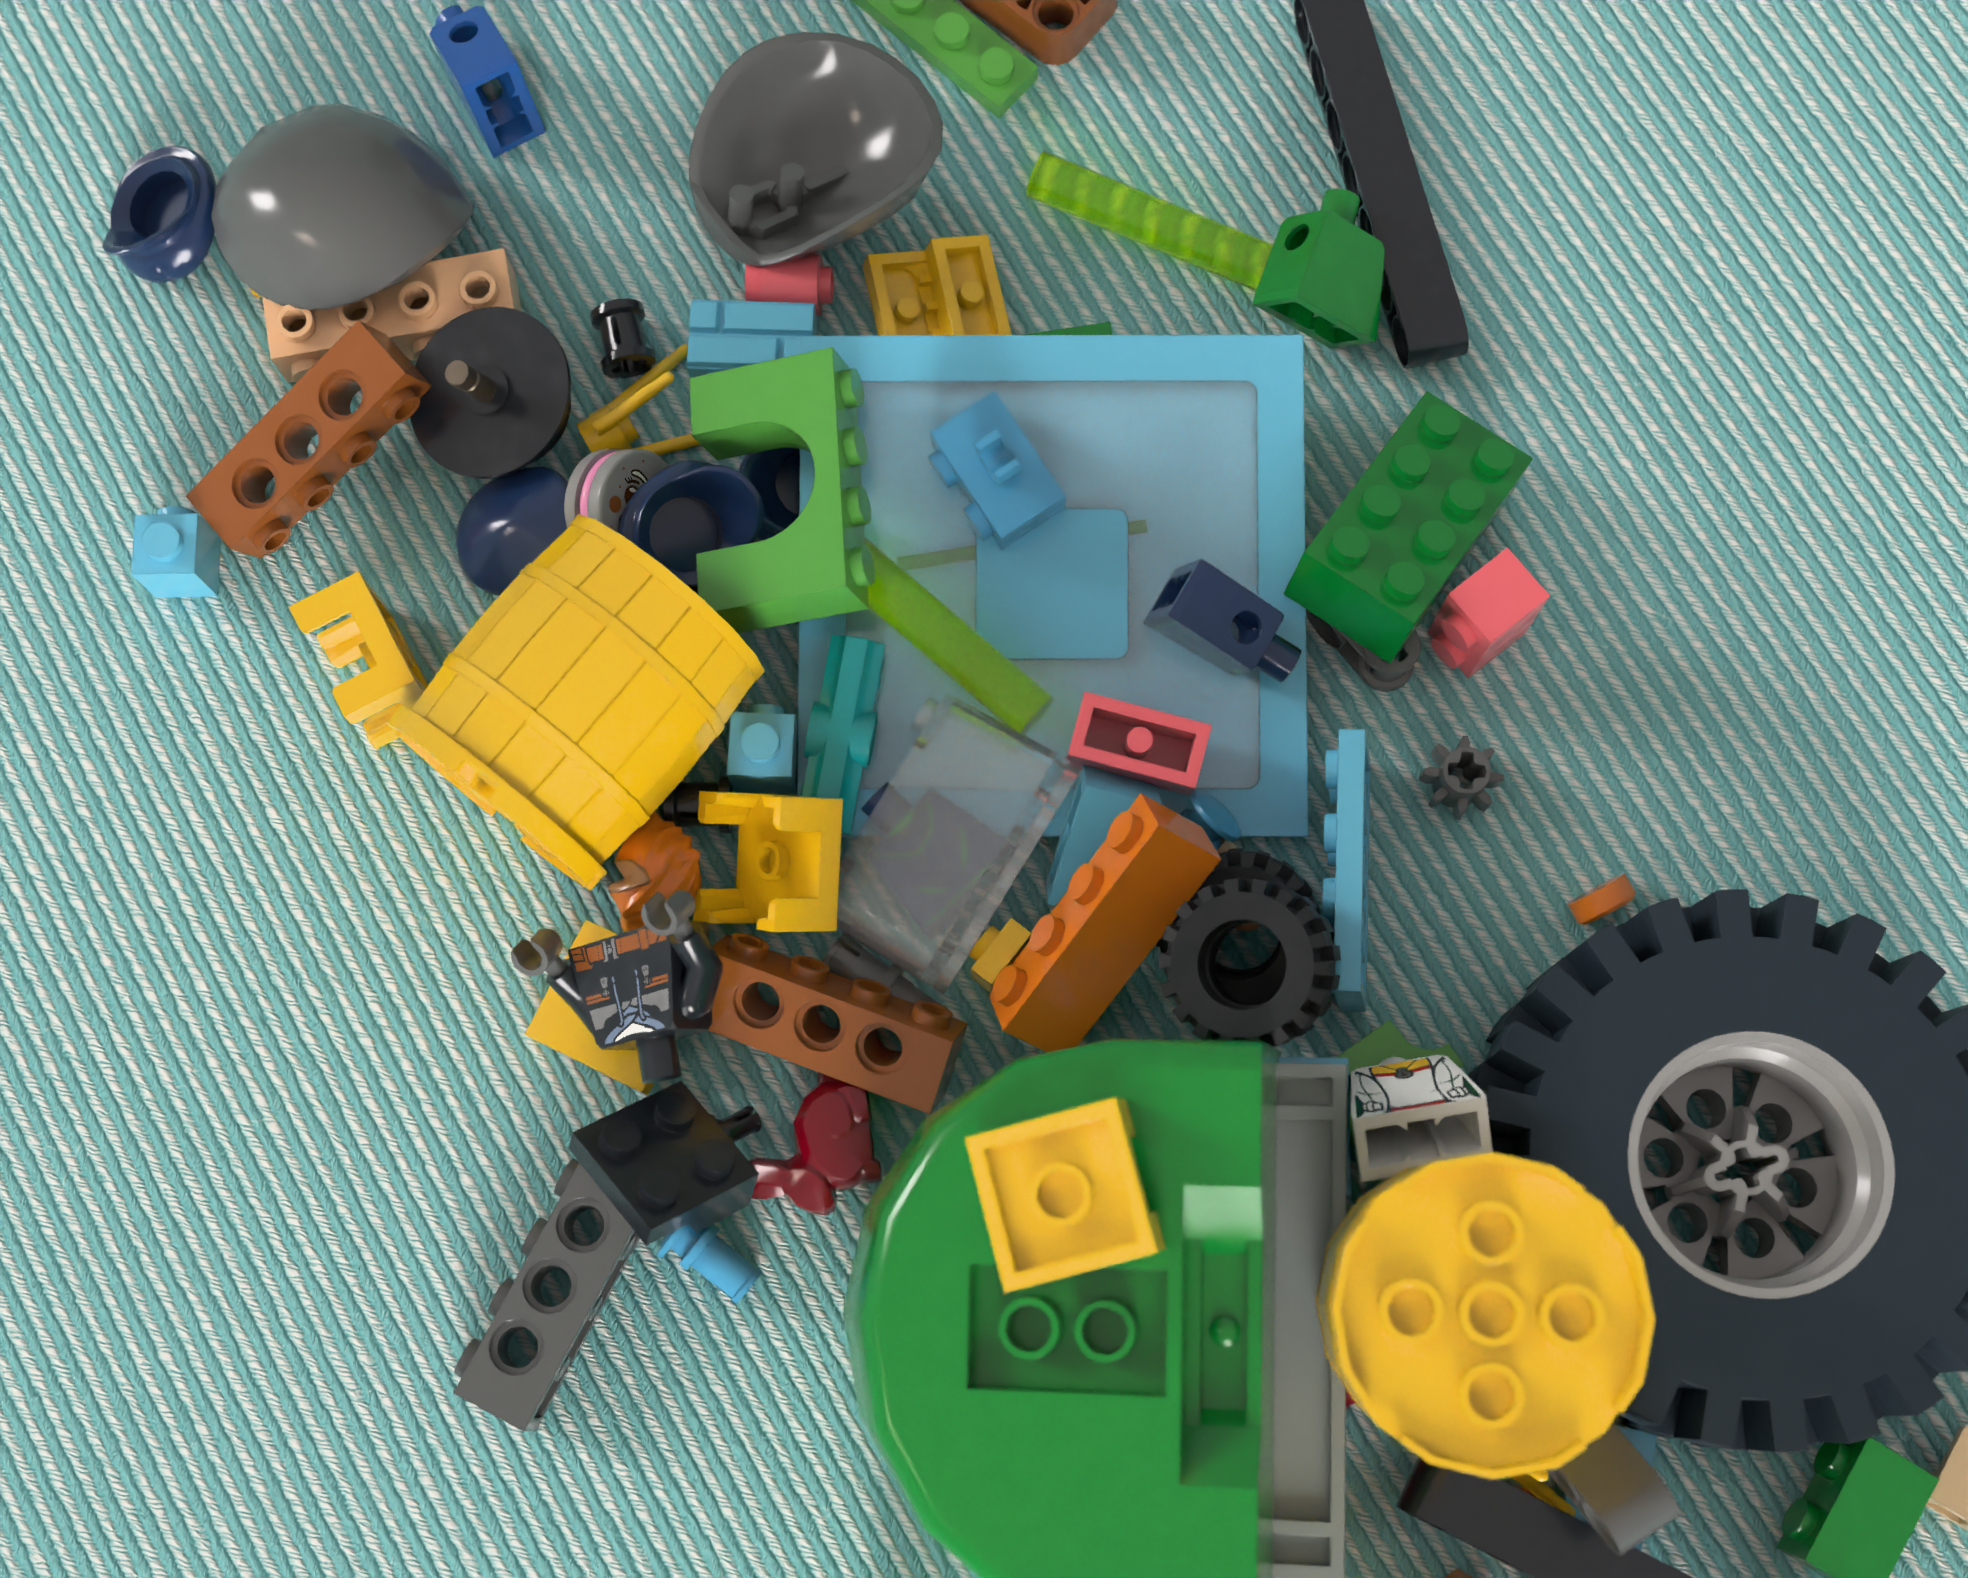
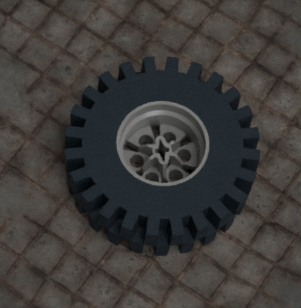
M1748 890L1714 891L1693 906L1681 908L1678 897L1655 903L1646 907L1621 925L1615 927L1611 923L1600 929L1537 977L1526 988L1527 992L1521 1000L1504 1013L1494 1025L1486 1039L1487 1042L1492 1044L1486 1060L1469 1073L1468 1077L1486 1095L1493 1153L1554 1166L1583 1186L1586 1192L1604 1204L1616 1224L1623 1227L1643 1258L1655 1323L1644 1382L1623 1413L1618 1412L1619 1415L1624 1417L1622 1425L1659 1437L1678 1438L1691 1442V1445L1709 1448L1769 1452L1809 1451V1445L1814 1443L1849 1444L1878 1435L1881 1432L1876 1421L1884 1416H1917L1944 1398L1932 1381L1939 1373L1968 1371V1004L1941 1012L1927 995L1947 972L1922 951L1889 963L1876 953L1887 928L1872 919L1856 913L1829 927H1825L1816 923L1819 900L1786 893L1761 908L1750 907ZM1733 1068L1754 1073L1743 1106H1733ZM1691 1095L1701 1097L1711 1108L1712 1119L1707 1129L1698 1127L1690 1120L1687 1114L1686 1106ZM1656 1100L1666 1111L1668 1123L1674 1133L1647 1117ZM1757 1110L1765 1111L1775 1120L1777 1134L1772 1143L1765 1142L1757 1135L1759 1126L1754 1117ZM1817 1132L1826 1156L1795 1161L1794 1158L1799 1157L1796 1147L1790 1148L1789 1146ZM1650 1143L1661 1146L1670 1158V1169L1664 1178L1653 1175L1647 1169L1644 1162V1152ZM1703 1155L1707 1158L1705 1164L1697 1168L1699 1158ZM1746 1161L1747 1163L1753 1162L1755 1170L1750 1171V1174L1745 1175L1741 1179L1731 1180L1727 1178L1721 1181L1715 1179L1716 1173L1727 1170L1726 1167L1733 1165L1735 1162ZM1782 1173L1791 1175L1800 1186L1801 1197L1799 1203L1794 1208L1787 1205L1784 1193L1777 1188V1182ZM1663 1187L1664 1194L1668 1200L1650 1209L1643 1189ZM1716 1194L1721 1198L1720 1204L1707 1195ZM1674 1207L1684 1209L1692 1218L1694 1230L1690 1240L1687 1242H1681L1676 1239L1669 1230L1668 1215ZM1785 1219L1789 1220L1816 1237L1815 1243L1803 1255L1779 1227V1222L1785 1221ZM1740 1222L1751 1225L1759 1236V1248L1752 1258L1743 1254L1735 1243L1734 1235ZM1712 1237L1715 1250L1720 1257L1721 1274L1702 1267Z

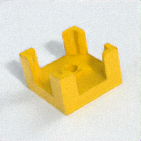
M358 571L289 606V609L299 629L304 634H308L349 612L351 613V617L316 635V638L325 650L330 662L336 668H342L361 657L364 658L370 668L335 686L332 694L343 716L351 724L366 719L363 722L366 736L370 744L375 749H378L399 738L395 734L397 730L387 725L388 720L401 705L412 709L428 687V683L390 609Z
M699 791L698 820L700 823L739 824L736 888H699L695 898L696 907L693 913V921L708 923H757L756 930L770 932L836 931L843 799L769 793Z
M1115 1097L965 1138L1004 1293L1147 1256L1166 1249L1157 1214L1155 1211L1149 1212L1130 1141V1137L1135 1136V1131L1126 1099Z

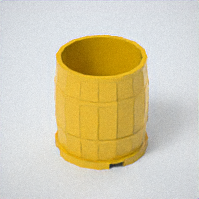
M578 514L569 527L532 563L525 566L514 581L482 614L452 653L448 654L442 663L441 669L412 709L401 705L388 720L387 725L392 729L395 728L397 730L395 734L481 809L491 817L497 811L510 822H515L513 826L524 835L520 839L522 842L573 881L591 891L607 873L601 864L637 828H640L650 819L653 812L685 778L710 744L719 737L731 714L752 684L760 678L765 670L757 655L739 634L678 577L626 537L596 519Z
M1492 1152L1406 1168L1360 1197L1326 1246L1316 1294V1305L1326 1357L1356 1405L1368 1414L1376 1425L1430 1464L1491 1479L1556 1469L1587 1449L1585 1445L1604 1434L1618 1412L1623 1413L1644 1382L1655 1316L1643 1258L1623 1227L1616 1224L1604 1204L1586 1192L1583 1186L1554 1166Z

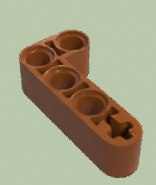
M958 0L1036 59L1048 65H1061L1068 63L1076 57L1113 16L1118 6V0ZM1061 23L1066 27L1054 30L1045 27V25Z

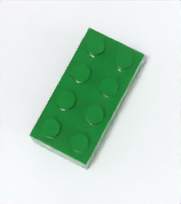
M1426 391L1304 551L1283 594L1391 664L1505 505L1533 458Z

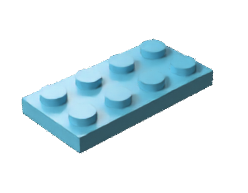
M1339 729L1338 749H1327L1325 759L1326 789H1329L1330 804H1337V813H1325L1324 851L1328 853V866H1336V878L1323 879V917L1329 920L1334 929L1333 945L1339 946L1341 960L1336 961L1335 974L1341 975L1338 990H1332L1331 993L1335 994L1340 1011L1366 1012L1371 761L1365 729Z

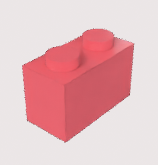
M1507 547L1448 593L1428 630L1432 637V648L1448 667L1452 669L1458 667L1467 678H1470L1526 633L1550 595Z
M1084 691L1066 763L1078 767L1086 765L1154 784L1161 789L1190 796L1196 789L1212 725Z

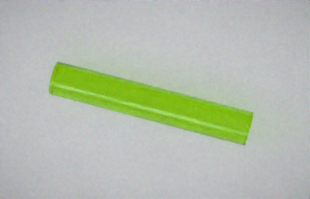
M1043 151L1039 156L1026 190V196L1255 291L1273 247V244L1047 151Z
M865 537V546L871 552L875 567V581L872 585H868L869 608L1019 737L1027 733L1046 712L1053 701V697Z

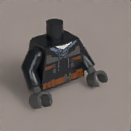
M682 890L675 891L667 900L662 893L657 892L643 905L641 910L642 920L646 926L569 949V958L562 960L559 957L562 950V940L559 934L552 929L538 930L530 941L522 939L511 951V960L521 973L528 976H537L544 971L548 973L546 982L571 1007L594 1036L596 1044L602 1050H637L643 1083L668 1081L682 1076L676 1039L705 1032L710 1028L712 1024V1007L724 971L723 964L710 943L708 922L690 921L688 919L695 911V899L690 893Z

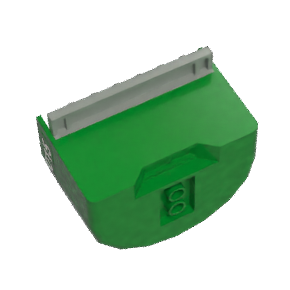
M1109 1039L1015 1059L924 1119L865 1207L843 1314L861 1421L901 1487L922 1528L979 1578H1345L1346 1388L1325 1354L1316 1305V1294L1326 1246L1347 1216V1064L1279 1063L1281 1051L1264 1041ZM1115 1097L1126 1099L1135 1131V1136L1130 1137L1149 1212L1155 1211L1157 1214L1166 1249L1147 1256L1004 1293L965 1138Z

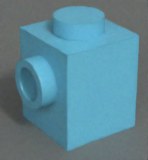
M168 506L159 508L157 514L135 515L131 575L156 598L218 596L221 538L198 513L189 508Z
M754 704L748 706L747 712H733L731 714L727 776L735 792L798 794V722L795 714H785V708L772 704Z

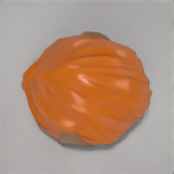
M656 811L653 812L650 819L644 825L637 828L625 840L614 860L624 879L610 883L608 890L621 914L620 927L624 932L646 926L642 920L641 910L643 905L657 892L662 893L667 900L675 891L682 890L690 893L695 899L699 888H701L700 852L692 848V837L684 835L682 828L676 826L673 821L663 820Z

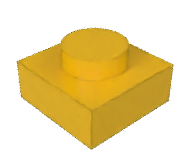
M1010 918L1001 931L991 925L980 937L969 954L976 961L971 967V979L991 993L997 975L1005 966L1013 964L1030 941L1031 932L1012 918Z

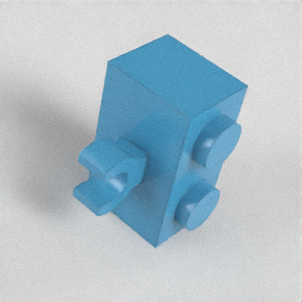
M995 390L930 432L932 447L935 452L927 456L928 460L948 489L956 483L970 502L968 506L963 508V512L982 541L993 536L1001 550H1003L1065 509V493Z

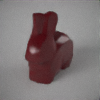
M817 1072L818 1084L803 1098L793 1121L797 1153L788 1160L754 1158L749 1160L759 1172L751 1198L771 1199L786 1195L796 1207L810 1214L827 1215L834 1212L837 1205L836 1190L851 1189L860 1183L882 1182V1170L880 1162L874 1156L870 1125L872 1113L868 1091Z

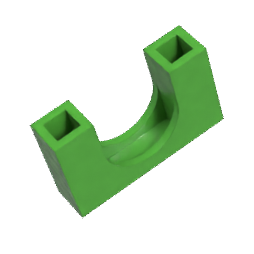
M830 347L691 377L692 436L717 461L771 449L791 447L810 452L815 468L814 485L808 503L798 518L785 530L759 542L696 554L698 595L737 633L869 609L868 585H872L875 581V567L871 552L865 546L864 525L871 522V505L868 494L861 484L860 466L866 465L868 451L864 434L860 427H858L857 407L864 404V389L858 371L855 368L850 369L834 348Z

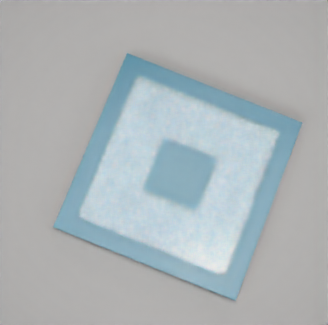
M1303 335L801 336V354L833 347L850 369L855 368L858 371L863 384L864 404L857 407L858 427L862 430L866 440L868 460L866 465L860 466L861 484L868 494L871 505V522L864 525L865 546L870 550L874 562L875 581L872 585H868L869 609L799 622L797 796L801 794L808 758L804 757V748L809 717L813 703L815 701L819 702L831 634L849 635L885 644L886 658L874 711L878 712V725L870 766L868 769L864 768L852 835L841 834V837L888 836L861 810L864 804L886 782H889L914 808L932 790H935L1003 837H1060L1082 767L1067 764L1066 760L1084 691L1212 725L1194 791L1197 789L1205 790L1221 801L1236 819L1241 829V837H1308L1306 609L1283 594L1305 551ZM994 390L1066 495L1064 510L1003 550H1001L993 536L982 541L963 512V508L968 506L970 502L957 483L949 489L943 484L927 457L935 452L932 447L930 432ZM800 449L799 515L808 503L815 478L812 454ZM1202 558L1281 611L1284 618L1276 634L1302 650L1298 662L1283 682H1279L1257 667L1251 672L1232 675L1145 625L1143 621L1174 569ZM1232 621L1231 633L1237 641L1239 632L1236 624ZM1158 788L1161 803L1165 807L1178 814L1187 808L1195 809L1191 801V795L1188 796Z

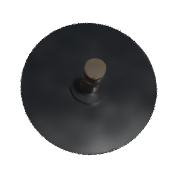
M486 307L464 313L444 325L429 340L417 359L415 367L432 387L420 398L418 409L410 417L411 425L426 453L444 468L470 478L487 479L505 476L545 456L562 437L568 424L571 410V375L568 360L554 334L544 324L527 313L506 307Z

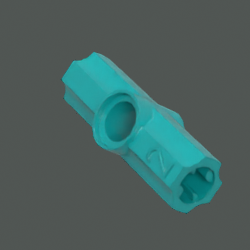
M831 634L819 702L815 701L813 703L807 727L804 757L808 758L800 796L843 799L841 834L852 835L864 768L868 769L870 766L875 744L878 712L874 711L886 658V645L866 638Z

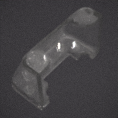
M947 693L941 702L930 697L913 722L910 730L918 734L919 737L840 863L837 928L944 995L1083 769L1061 754L950 693Z

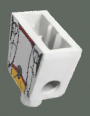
M1433 1055L1409 1060L1400 1057H1390L1383 1060L1379 1065L1357 1068L1351 1072V1118L1361 1182L1390 1178L1406 1168L1422 1166L1432 1162L1493 1152L1486 1095L1448 1056Z

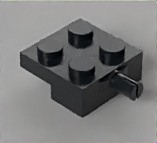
M679 1081L572 1132L568 1149L647 1246L687 1224L697 1233L749 1205L759 1172L738 1149L735 1142L752 1133L759 1132L762 1123L758 1112L753 1114L754 1108L749 1105L721 1120L716 1119L706 1111L684 1083Z

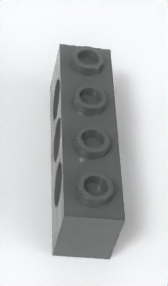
M575 1158L571 1159L557 1181L554 1193L560 1196V1199L548 1221L542 1217L539 1218L523 1243L521 1253L528 1257L515 1280L509 1277L506 1278L495 1293L488 1309V1313L494 1316V1319L482 1341L474 1338L468 1344L454 1372L455 1375L461 1377L453 1392L455 1395L523 1432L536 1431L640 1240V1237ZM588 1209H597L604 1220L603 1233L593 1244L582 1246L574 1237V1222L582 1212ZM562 1268L570 1277L571 1290L564 1302L557 1306H550L541 1295V1283L547 1273L554 1269ZM527 1328L535 1335L538 1350L531 1363L524 1367H518L509 1357L508 1344L513 1334L520 1329Z

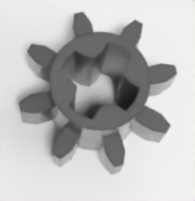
M1463 736L1456 749L1452 752H1449L1445 746L1438 743L1430 754L1439 768H1426L1419 776V781L1432 784L1434 795L1428 805L1433 808L1442 803L1453 808L1455 820L1461 819L1467 806L1471 803L1477 809L1485 812L1493 802L1484 788H1496L1504 780V775L1498 772H1491L1489 760L1495 750L1489 748L1481 752L1470 747L1468 736ZM1455 767L1463 769L1465 779L1473 780L1467 789L1460 788L1459 778L1450 775Z

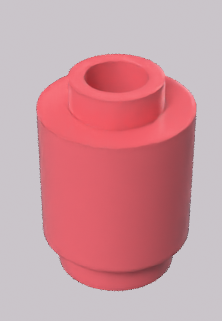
M812 254L801 259L762 267L746 264L745 300L755 302L815 303L816 314L821 316L823 304H833L834 269L833 267L823 266L821 254Z

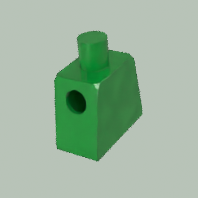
M1344 189L1326 190L1323 195L1320 211L1287 217L1281 223L1253 299V305L1330 349L1376 342L1385 256L1382 241L1355 225L1360 198L1357 194Z

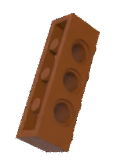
M358 320L186 495V498L231 550L263 558L266 554L273 553L287 542L291 535L290 529L308 511L315 510L328 501L333 494V486L351 468L363 464L374 454L377 448L376 442L394 424L407 420L415 413L420 405V398L432 385L385 333ZM362 390L361 404L355 412L351 413L350 404L352 398L357 392ZM318 434L319 442L317 449L308 457L309 442ZM275 478L274 492L266 500V487L270 480Z
M735 933L731 936L727 934L713 945L723 964L724 971L712 1007V1024L708 1031L931 1114L946 1094L968 1023L952 1018L953 1014L948 1008L930 1001H916L912 1003L890 995L891 990L889 987L872 979L856 978L852 981L829 972L830 967L825 962L813 957L798 955L790 958L769 950L770 945L765 940L754 935ZM758 982L766 983L774 988L779 997V1006L770 1005L762 999L758 991ZM818 1005H825L833 1009L840 1019L841 1027L832 1028L827 1026L818 1015ZM878 1028H886L896 1033L901 1040L902 1051H894L885 1047L878 1037Z

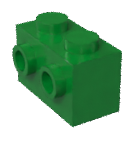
M1871 1437L1849 1444L1823 1443L1814 1460L1815 1474L1803 1497L1798 1498L1791 1504L1783 1518V1535L1776 1548L1825 1578H1889L1939 1479Z

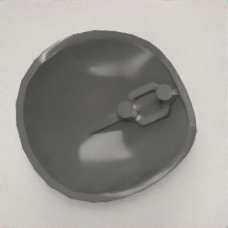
M816 32L792 33L765 40L744 52L724 71L709 95L697 122L689 155V182L696 210L713 240L729 256L740 263L762 267L801 259L837 246L889 219L913 200L942 150L943 122L937 105L921 80L895 57L870 43L841 34Z
M326 104L310 106L261 127L229 163L216 186L211 218L218 246L226 262L239 279L254 292L281 306L289 304L295 308L305 310L332 309L362 300L380 290L401 282L415 273L457 237L472 216L474 204L448 165L413 132L384 115L346 104Z

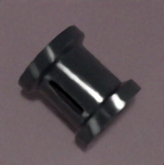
M629 298L615 299L602 303L591 311V323L594 329L600 331L605 357L601 360L602 371L604 375L610 378L639 376L648 372L656 364L653 349L646 346L641 324L646 315L643 304L638 300Z
M721 776L718 782H680L663 801L664 820L673 821L676 826L718 827L721 833H731L733 824H703L698 820L699 791L733 792L728 776Z

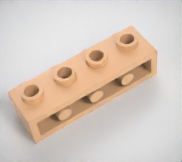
M504 248L429 261L415 273L393 286L380 290L357 302L332 309L305 310L295 308L289 304L281 306L262 297L270 359L287 383H297L358 320L385 333L410 361H417L429 340L444 325L464 313L486 307H506L522 311L516 273Z

